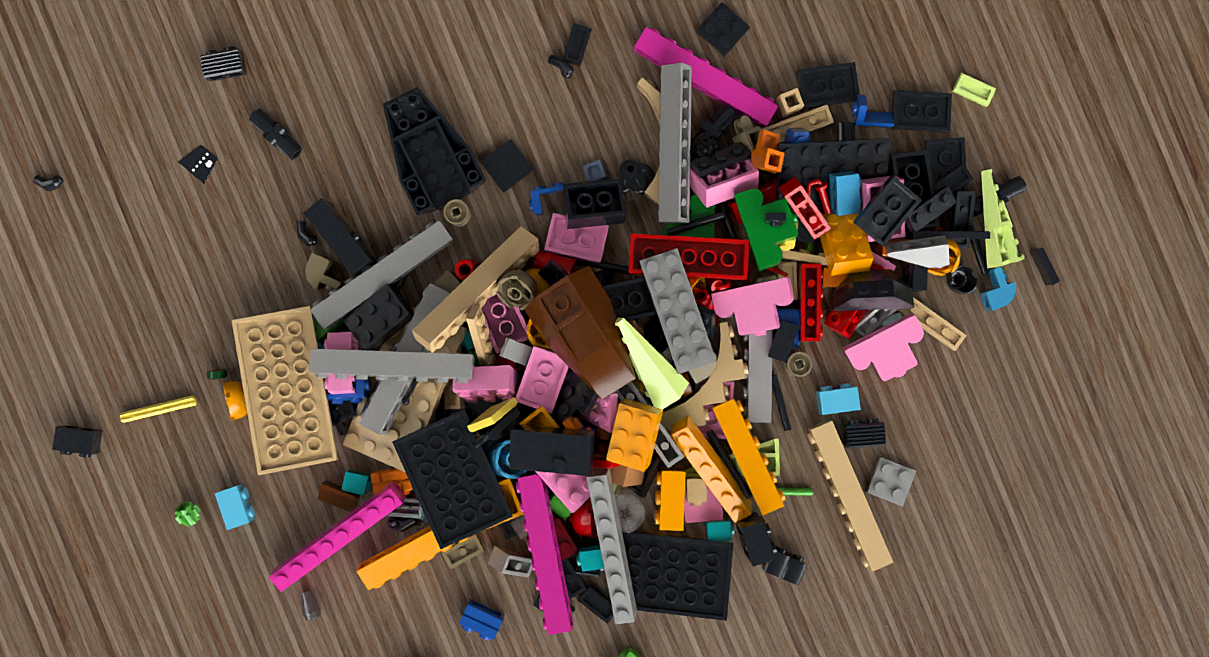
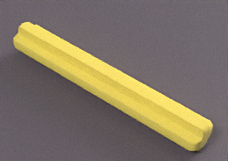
M194 395L122 412L120 413V419L124 423L194 406L197 404L196 397Z

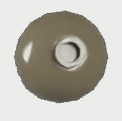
M513 270L507 272L497 284L498 297L510 308L515 306L520 307L518 310L526 309L536 297V282L525 271Z

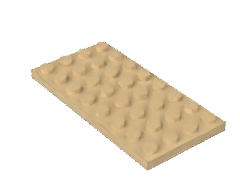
M311 306L232 320L258 475L338 460L329 403L326 398L324 378H315V374L309 373L311 349H319L314 318L310 311L312 309Z
M406 325L383 343L380 351H390L393 344H397L403 338L406 332ZM460 326L458 331L454 335H450L445 340L444 345L433 353L458 354L467 328ZM375 376L369 377L371 380V390H369V395L376 382ZM428 378V382H418L409 399V405H401L387 435H379L360 424L362 420L361 412L367 399L362 400V403H359L357 406L356 415L352 419L343 445L405 472L392 441L431 424L446 383L436 382V379Z

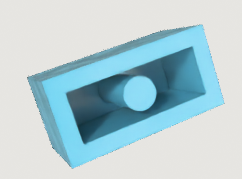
M851 383L840 384V388L834 389L832 386H823L821 390L816 391L818 411L821 415L861 410L858 387L852 386Z
M243 484L215 493L227 530L255 520V510L249 504V493Z

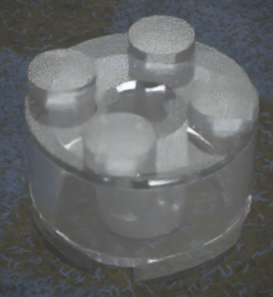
M631 491L615 493L621 530L624 533L633 532L640 527L644 520L645 509L640 497ZM628 508L629 514L622 515L621 509L625 510Z

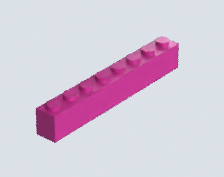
M646 27L634 46L635 53L659 67L675 63H684L692 66V87L722 105L729 106L737 114L748 116L751 122L761 128H765L778 108V105L775 104L776 102L772 98H764L759 95V91L755 88L744 86L740 79L729 77L723 69L719 67L714 68L709 65L710 62L705 58H697L690 49L685 47L682 49L677 46L676 41L671 38L666 39L662 37L661 33L654 28L649 29Z
M538 474L522 476L518 478L516 488L517 492L521 494L520 509L525 514L524 529L529 535L527 545L533 555L531 566L533 571H536L537 579H535V586L537 591H540L541 596L539 598V607L544 612L543 627L547 630L548 635L569 632L574 628V622L547 484Z
M392 481L276 566L269 579L282 592L403 504L406 494L395 481Z

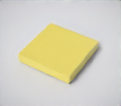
M513 397L488 408L467 426L469 431L474 432L495 424L517 405L516 398Z

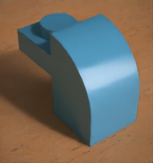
M1001 267L989 269L988 274L993 288L980 293L986 311H993L1008 305L1015 296V282H1006L1007 275Z

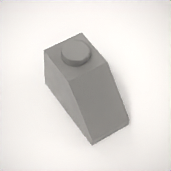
M494 546L488 564L500 573L529 578L532 570L531 560L533 558L509 548Z

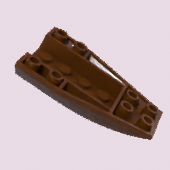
M590 266L565 276L536 296L525 309L545 344L602 400L636 379L626 345L621 339L623 337L619 326L615 325L617 317L611 299Z

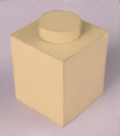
M798 88L783 93L776 99L782 117L798 112L804 107Z
M685 477L687 503H691V506H701L702 502H707V487L701 477Z

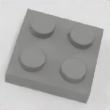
M879 456L865 492L903 507L916 471Z

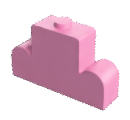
M788 277L711 294L714 311L719 317L730 318L735 315L738 333L740 335L754 333L755 337L766 335L768 330L778 329L780 323L776 305L787 306L794 299L791 279Z
M911 312L842 348L854 368L864 370L872 362L879 377L883 381H887L893 377L903 376L907 370L918 364L908 343H918L921 341L924 332L916 315Z

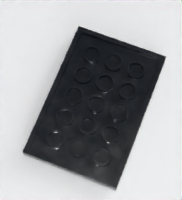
M875 138L777 143L776 150L785 154L781 172L776 173V201L786 199L779 187L795 176L805 191L807 183L812 180L820 179L822 182H827L826 192L829 203V174L853 171L859 174L861 180L889 176L891 139ZM813 185L811 186L810 198L820 213L824 214L819 193L815 191Z
M465 409L392 441L440 549L513 517L482 445L478 449L472 445L478 439L475 431L470 432L467 427L471 421Z
M622 530L637 611L727 621L734 542Z

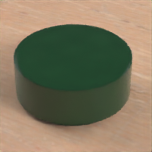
M227 369L207 371V379L209 380L227 377Z

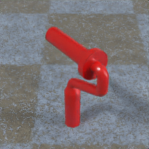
M820 179L808 182L806 192L809 197L811 186L814 185L815 191L819 193L824 214H830L832 210L826 192L827 182H822Z
M749 266L747 274H751V269ZM705 279L710 285V289L715 293L731 287L730 280H726V284L723 285V282L719 279Z

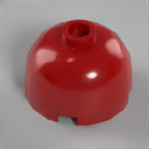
M587 499L574 513H570L569 521L572 523L575 532L587 538H597L598 533L591 499Z

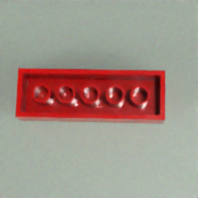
M648 234L630 235L628 274L644 275L639 261L677 248L687 277L747 280L749 240Z

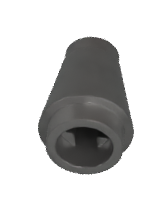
M312 591L300 594L302 617H305V620L308 621L321 616V609Z

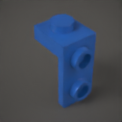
M857 95L856 102L852 104L855 125L894 126L892 113L868 112L866 96Z
M564 182L555 183L550 188H545V186L534 187V191H530L532 200L528 201L530 212L534 211L535 216L543 215L540 196L562 192Z
M370 378L368 380L356 379V393L326 395L328 401H331V404H343V401L348 400L351 403H362V400L369 397L371 380Z

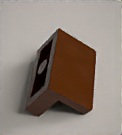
M326 480L320 483L319 487L321 490L317 498L318 500L349 512L356 509L361 495L341 491L342 486Z

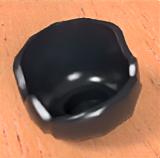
M959 265L954 272L947 273V285L953 292L957 294H971L976 289L978 279L973 276V269L965 265Z

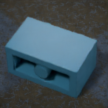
M853 171L829 174L831 213L837 216L860 213L862 198L859 188L862 182L859 174Z

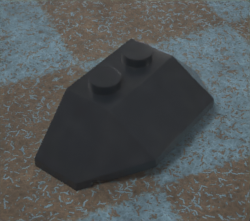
M892 269L849 273L832 292L833 311L914 308L913 289Z

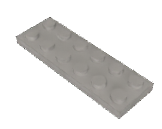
M676 248L639 261L677 373L681 374L716 362L678 249Z

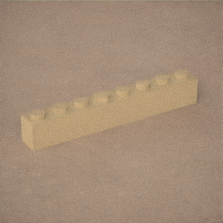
M520 226L412 330L415 340L431 353L436 349H440L444 345L445 340L450 335H454L464 322H467L466 318L473 304L481 305L482 308L486 300L498 292L497 284L507 272L522 269L526 261L537 254L539 251L538 238Z
M828 419L807 428L809 431L807 437L810 443L814 444L817 449L815 451L816 458L819 462L822 461L823 474L827 480L830 479L832 484L830 490L833 496L839 500V504H837L839 511L842 515L845 514L847 521L845 525L848 531L852 532L855 537L853 543L856 549H860L862 553L860 559L865 568L868 567L873 572L894 563L833 421Z

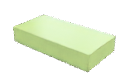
M960 73L952 92L987 107L996 88Z

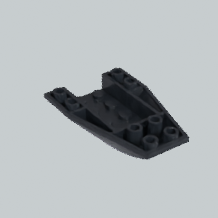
M418 87L383 104L399 180L417 216L437 211L445 207L449 201L459 200L473 193L486 182L469 145Z

